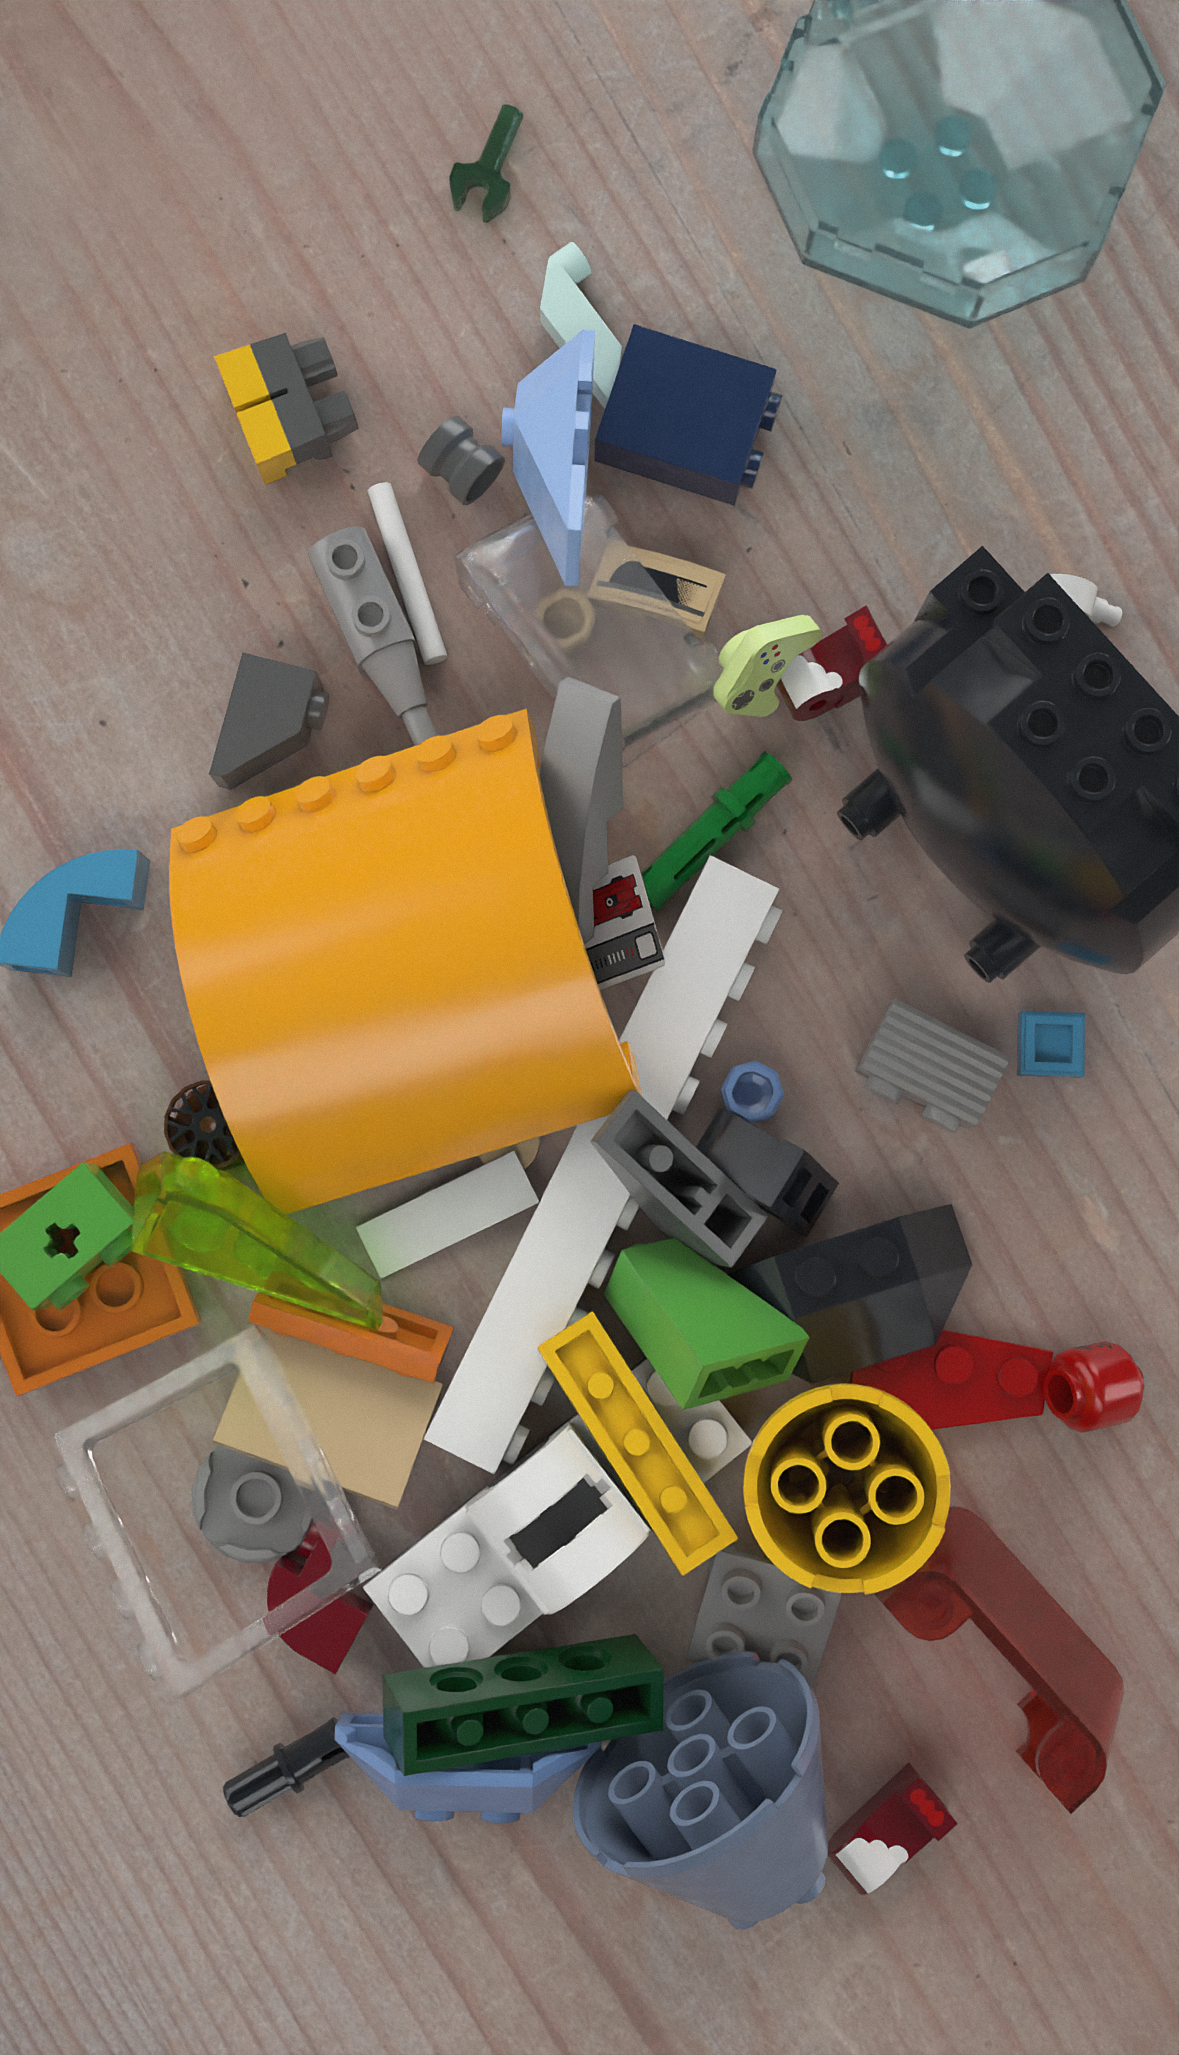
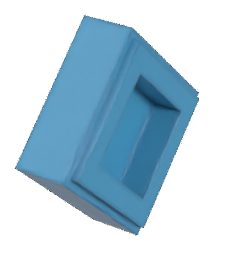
M1021 1011L1018 1013L1017 1076L1084 1077L1085 1013Z

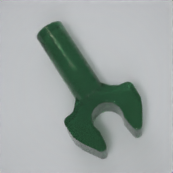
M508 104L502 105L478 161L466 164L456 162L453 165L449 176L453 209L455 211H459L466 201L467 193L474 187H483L488 191L482 204L483 222H490L506 210L511 200V185L502 178L500 171L524 117L518 108Z

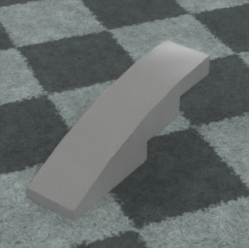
M567 677L559 683L543 751L540 781L559 862L585 945L594 937L593 885L608 874L607 820L623 809L621 697Z

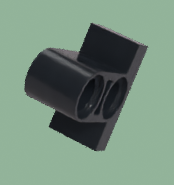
M722 1108L718 1109L696 1145V1148L762 1210L773 1215L784 1225L806 1238L839 1185V1182L804 1149L784 1138L781 1141Z

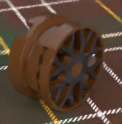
M201 1080L185 1086L172 1098L164 1116V1135L169 1149L181 1162L194 1168L211 1172H226L245 1163L222 1113L211 1081ZM192 1089V1091L186 1096L185 1093L188 1090ZM182 1098L178 1108H174L176 1102ZM172 1112L175 1113L174 1117H170Z

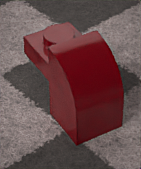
M339 1510L331 1516L327 1524L316 1519L297 1552V1554L307 1559L305 1565L303 1566L286 1555L282 1556L275 1563L271 1571L267 1587L269 1616L280 1638L293 1651L335 1675L373 1607L372 1603L329 1580L360 1523Z

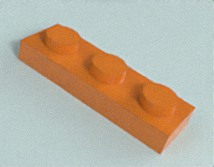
M273 1266L253 1300L248 1322L269 1328L279 1335L293 1336L331 1349L339 1355L355 1357L391 1369L401 1376L415 1377L430 1383L435 1381L454 1329L453 1326Z

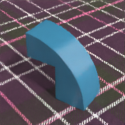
M104 850L72 859L43 876L18 901L1 931L0 966L12 971L72 977L81 903L144 910L150 860L139 850Z

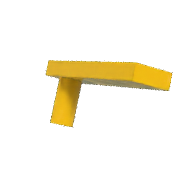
M593 1311L537 1347L538 1352L680 1575L684 1576L739 1539Z

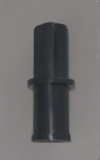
M335 1717L331 1718L327 1723L287 1746L278 1743L273 1746L274 1754L225 1782L223 1793L231 1811L239 1817H245L291 1789L298 1794L304 1790L303 1783L344 1759L350 1758L345 1750L335 1741V1725L338 1720Z

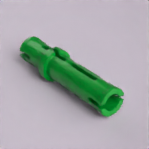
M764 751L749 769L727 790L720 787L711 796L714 802L641 872L650 907L656 912L707 863L710 855L714 856L740 829L747 832L755 824L753 817L781 789L793 780L783 765L771 754H767Z

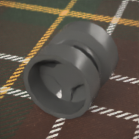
M453 416L441 424L426 441L417 459L418 464L431 476H441L449 483L450 493L463 505H469L477 500L496 480L505 463V457L494 447L478 444V441L474 439L473 428L460 416Z

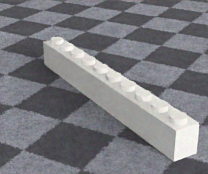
M711 855L663 950L666 964L664 967L653 970L619 1040V1043L628 1041L634 1053L642 1097L666 1120L671 1110L684 1115L700 1082L689 1076L690 1071L699 1053L709 1058L712 1057L727 1026V1023L717 1019V1016L727 996L737 1001L740 1000L755 969L754 966L744 962L754 940L767 944L783 911L772 905L779 888ZM610 1115L577 1125L424 1437V1440L492 1474H495L501 1460L511 1465L514 1464L530 1429L520 1425L519 1422L530 1401L542 1406L555 1380L554 1375L538 1352L537 1347L586 1316L587 1312L577 1308L576 1305L587 1284L599 1289L615 1257L614 1253L604 1249L616 1225L627 1231L639 1208L638 1203L590 1142Z

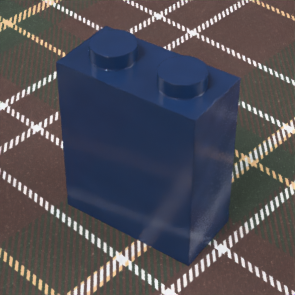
M633 324L595 438L594 461L735 506L741 486L753 489L764 452L754 449L760 429L772 431L783 395L772 392L777 369Z

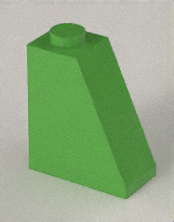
M676 1238L650 1244L639 1243L622 1250L604 1292V1296L682 1410L788 1381L810 1338L801 1326Z

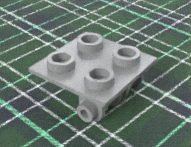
M732 1544L710 1557L708 1567L710 1575L686 1658L696 1661L708 1658L715 1660L723 1654L755 1652L759 1659L765 1662L778 1664L781 1659H784L801 1672L813 1689L842 1593L826 1591L815 1587L810 1589L784 1574L772 1563L766 1554L763 1558H759L757 1555L735 1550V1545Z

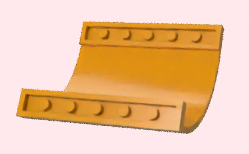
M527 708L508 715L490 717L481 724L446 736L428 738L421 744L387 756H375L365 760L360 765L325 777H313L304 781L301 785L266 797H254L239 806L207 817H195L186 821L183 825L171 828L169 863L171 920L178 965L190 1017L211 1084L234 1141L255 1183L276 1217L611 1115L629 1090H636L642 1096L636 1058L628 1041L619 1043L590 964L568 894L540 781L538 768L541 767L536 730Z

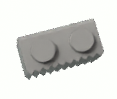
M894 999L888 1004L855 1072L868 1078L864 1088L869 1092L895 1104L899 1103L902 1096L925 1107L921 1114L923 1119L946 1131L956 1133L959 1125L969 1129L979 1124L1011 1057Z

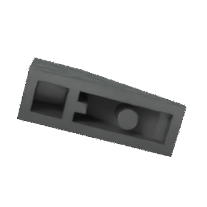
M629 1090L590 1141L648 1218L670 1239L676 1238L711 1264L732 1267L768 1218V1215L636 1090Z

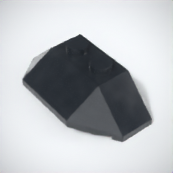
M948 1204L899 1216L788 1251L730 1272L727 1275L804 1329L810 1338L792 1375L810 1384H814L936 1345L973 1264L953 1206Z

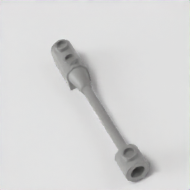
M358 526L349 527L325 536L309 549L308 557L362 678L369 676L398 718L403 719L415 746L428 738L438 736L426 710L427 701L416 657L419 654L416 640L365 528Z

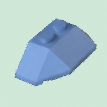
M342 1713L335 1725V1741L399 1810H415L414 1817L424 1821L450 1820L454 1818V1811L481 1812L480 1818L482 1820L493 1823L518 1821L520 1813H534L601 1747V1742L403 1776L383 1737V1714Z

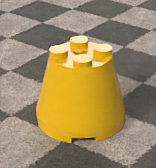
M858 1384L826 1385L803 1392L779 1407L759 1430L749 1450L745 1465L743 1482L745 1510L752 1533L759 1546L772 1563L788 1577L810 1589L815 1587L837 1593L864 1592L867 1595L888 1589L904 1581L914 1574L935 1551L946 1530L944 1526L949 1512L951 1495L950 1470L944 1451L936 1436L920 1415L906 1403L889 1393L869 1386ZM828 1456L837 1466L852 1470L855 1478L847 1484L839 1477L831 1482L827 1481L825 1476L830 1470L825 1458Z

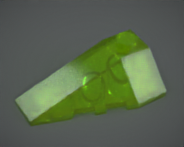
M166 1151L141 1164L136 1176L131 1240L132 1252L375 1330L379 1329L383 1322L380 1281L229 1173L214 1168L210 1163L200 1158H184Z

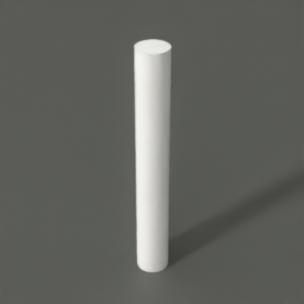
M383 482L373 485L367 492L424 665L437 664L447 659L448 655L391 483Z

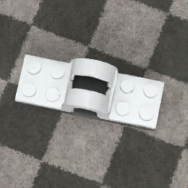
M647 1357L630 1369L703 1483L752 1445L753 1442L719 1400L682 1410ZM576 1412L515 1461L513 1465H510L368 1579L363 1589L424 1668L488 1658L541 1614L551 1615L561 1610L595 1586L630 1556L649 1536L652 1529Z

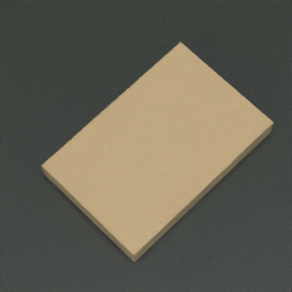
M259 1325L214 1435L213 1442L224 1448L398 1510L443 1384L436 1381L430 1383L415 1377L401 1376L391 1369L355 1357L342 1356L331 1349L293 1336L279 1335L271 1329Z

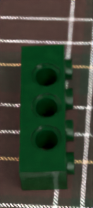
M636 1634L382 1675L383 1737L403 1776L663 1731L664 1668Z

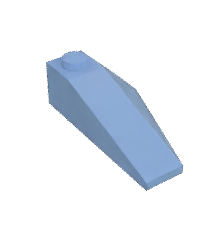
M594 330L580 331L518 382L515 408L503 407L501 445L513 447L512 472L565 586H579L591 433Z

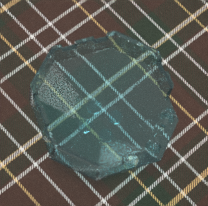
M814 0L809 14L797 19L783 53L776 79L770 93L767 92L759 111L752 154L803 265L971 329L1086 280L1103 248L1112 225V219L1127 187L1144 144V138L1167 83L1128 0Z

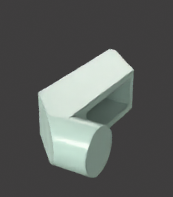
M570 242L549 257L540 305V321L559 348L582 330L595 331L592 393L605 409L622 360V345L576 284L591 275L592 272L582 251L575 243Z

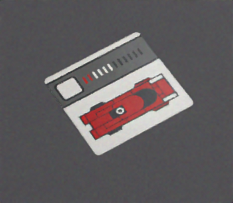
M631 855L608 865V874L593 885L594 937L585 944V948L599 990L664 967L666 964L637 858Z

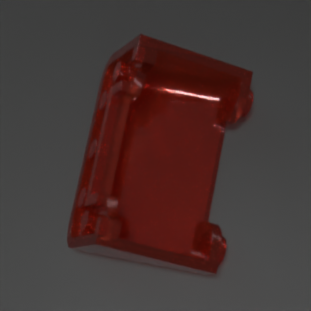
M950 1506L944 1526L946 1530L929 1559L904 1581L888 1589L876 1592L874 1595L905 1630L919 1639L927 1641L942 1640L954 1633L969 1618L1033 1688L1017 1704L1026 1717L1028 1734L1026 1743L1021 1745L1016 1750V1753L1068 1812L1072 1814L1098 1789L1105 1778L1125 1692L1123 1679L1111 1661L991 1528L969 1509Z

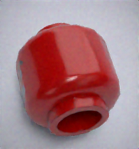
M1106 1341L1075 1347L1058 1353L1051 1362L1044 1380V1396L1050 1411L1070 1429L1083 1433L1131 1421L1139 1412L1143 1399L1144 1377L1141 1369L1135 1363L1132 1356L1120 1345Z

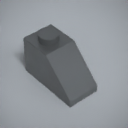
M242 652L209 775L219 787L232 790L306 747L312 729H322L327 715L329 694L322 692L323 685L317 671Z

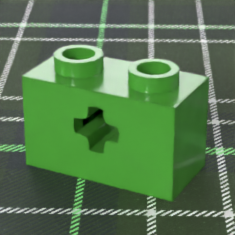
M82 1162L0 1233V1273L31 1310L48 1309L53 1304L59 1311L72 1303L89 1287L84 1277L96 1266L104 1261L108 1267H111L138 1245L139 1240L134 1234L146 1222L98 1165ZM62 1229L79 1230L80 1234L74 1240L75 1247L79 1250L77 1253H61L58 1248L65 1241L60 1233Z

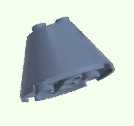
M736 1652L720 1655V1658L715 1660L708 1658L666 1677L664 1679L663 1731L612 1739L603 1751L600 1747L585 1762L581 1770L574 1794L573 1818L576 1832L585 1848L603 1867L727 1918L736 1929L745 1930L751 1928L759 1921L773 1917L790 1908L795 1903L804 1904L815 1899L822 1892L826 1881L822 1870L828 1855V1832L819 1707L812 1688L801 1672L784 1659H781L776 1664L761 1661L755 1652Z

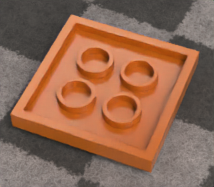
M129 1143L83 1161L98 1165L146 1222L134 1234L139 1243L129 1254L111 1267H108L102 1261L84 1277L89 1287L72 1303L59 1311L53 1304L48 1309L31 1310L0 1273V1355L16 1397L203 1323L135 1144ZM81 1163L0 1194V1233ZM62 1229L60 1233L65 1241L58 1248L61 1253H77L79 1250L75 1247L74 1240L80 1234L79 1230Z

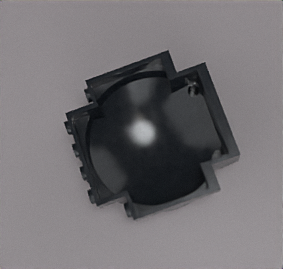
M981 546L930 590L914 622L862 667L859 675V689L866 729L878 768L842 799L844 806L837 811V815L847 830L861 841L868 835L876 837L901 815L916 841L940 871L968 899L995 918L969 941L971 949L964 954L969 966L987 983H991L996 977L1004 980L1041 946L1070 960L1117 974L1134 973L1179 933V716L1049 573L1045 574L1025 592L984 546Z

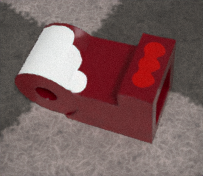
M867 606L844 618L847 623L846 626L799 654L786 668L776 686L794 720L806 721L816 718L835 707L838 709L861 696L859 675L862 667L887 646Z
M908 1762L833 1834L828 1841L827 1856L856 1891L861 1895H865L874 1891L889 1879L901 1863L908 1862L932 1839L941 1840L958 1823L945 1804Z

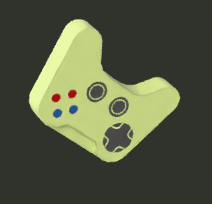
M802 614L757 625L740 632L725 644L719 654V664L724 670L713 688V697L723 710L729 714L758 717L772 714L779 706V699L775 695L774 689L781 676L795 657L819 642L823 631L810 616Z

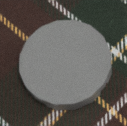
M219 1445L200 1465L192 1487L193 1516L199 1529H202L205 1537L212 1542L211 1545L222 1555L244 1563L272 1562L295 1550L303 1542L315 1520L318 1519L323 1504L321 1482Z

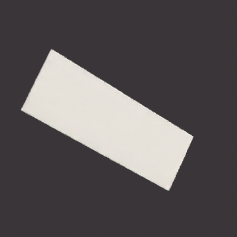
M512 1151L361 1224L356 1229L380 1279L539 1203V1200L515 1151Z

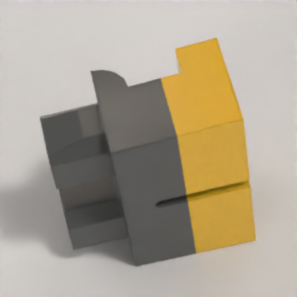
M286 333L214 356L264 485L286 477L285 469L314 457L321 460L333 457L329 443L340 440L359 429L345 390L318 401H312L308 387L338 376L324 337L291 346Z

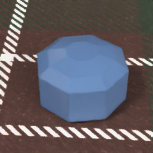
M756 1060L732 1067L719 1090L725 1110L750 1124L771 1119L784 1097L778 1073Z

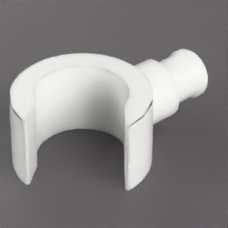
M1050 574L1093 623L1099 624L1103 622L1111 627L1118 625L1122 617V609L1118 606L1109 605L1107 600L1097 597L1098 587L1093 582L1068 574Z

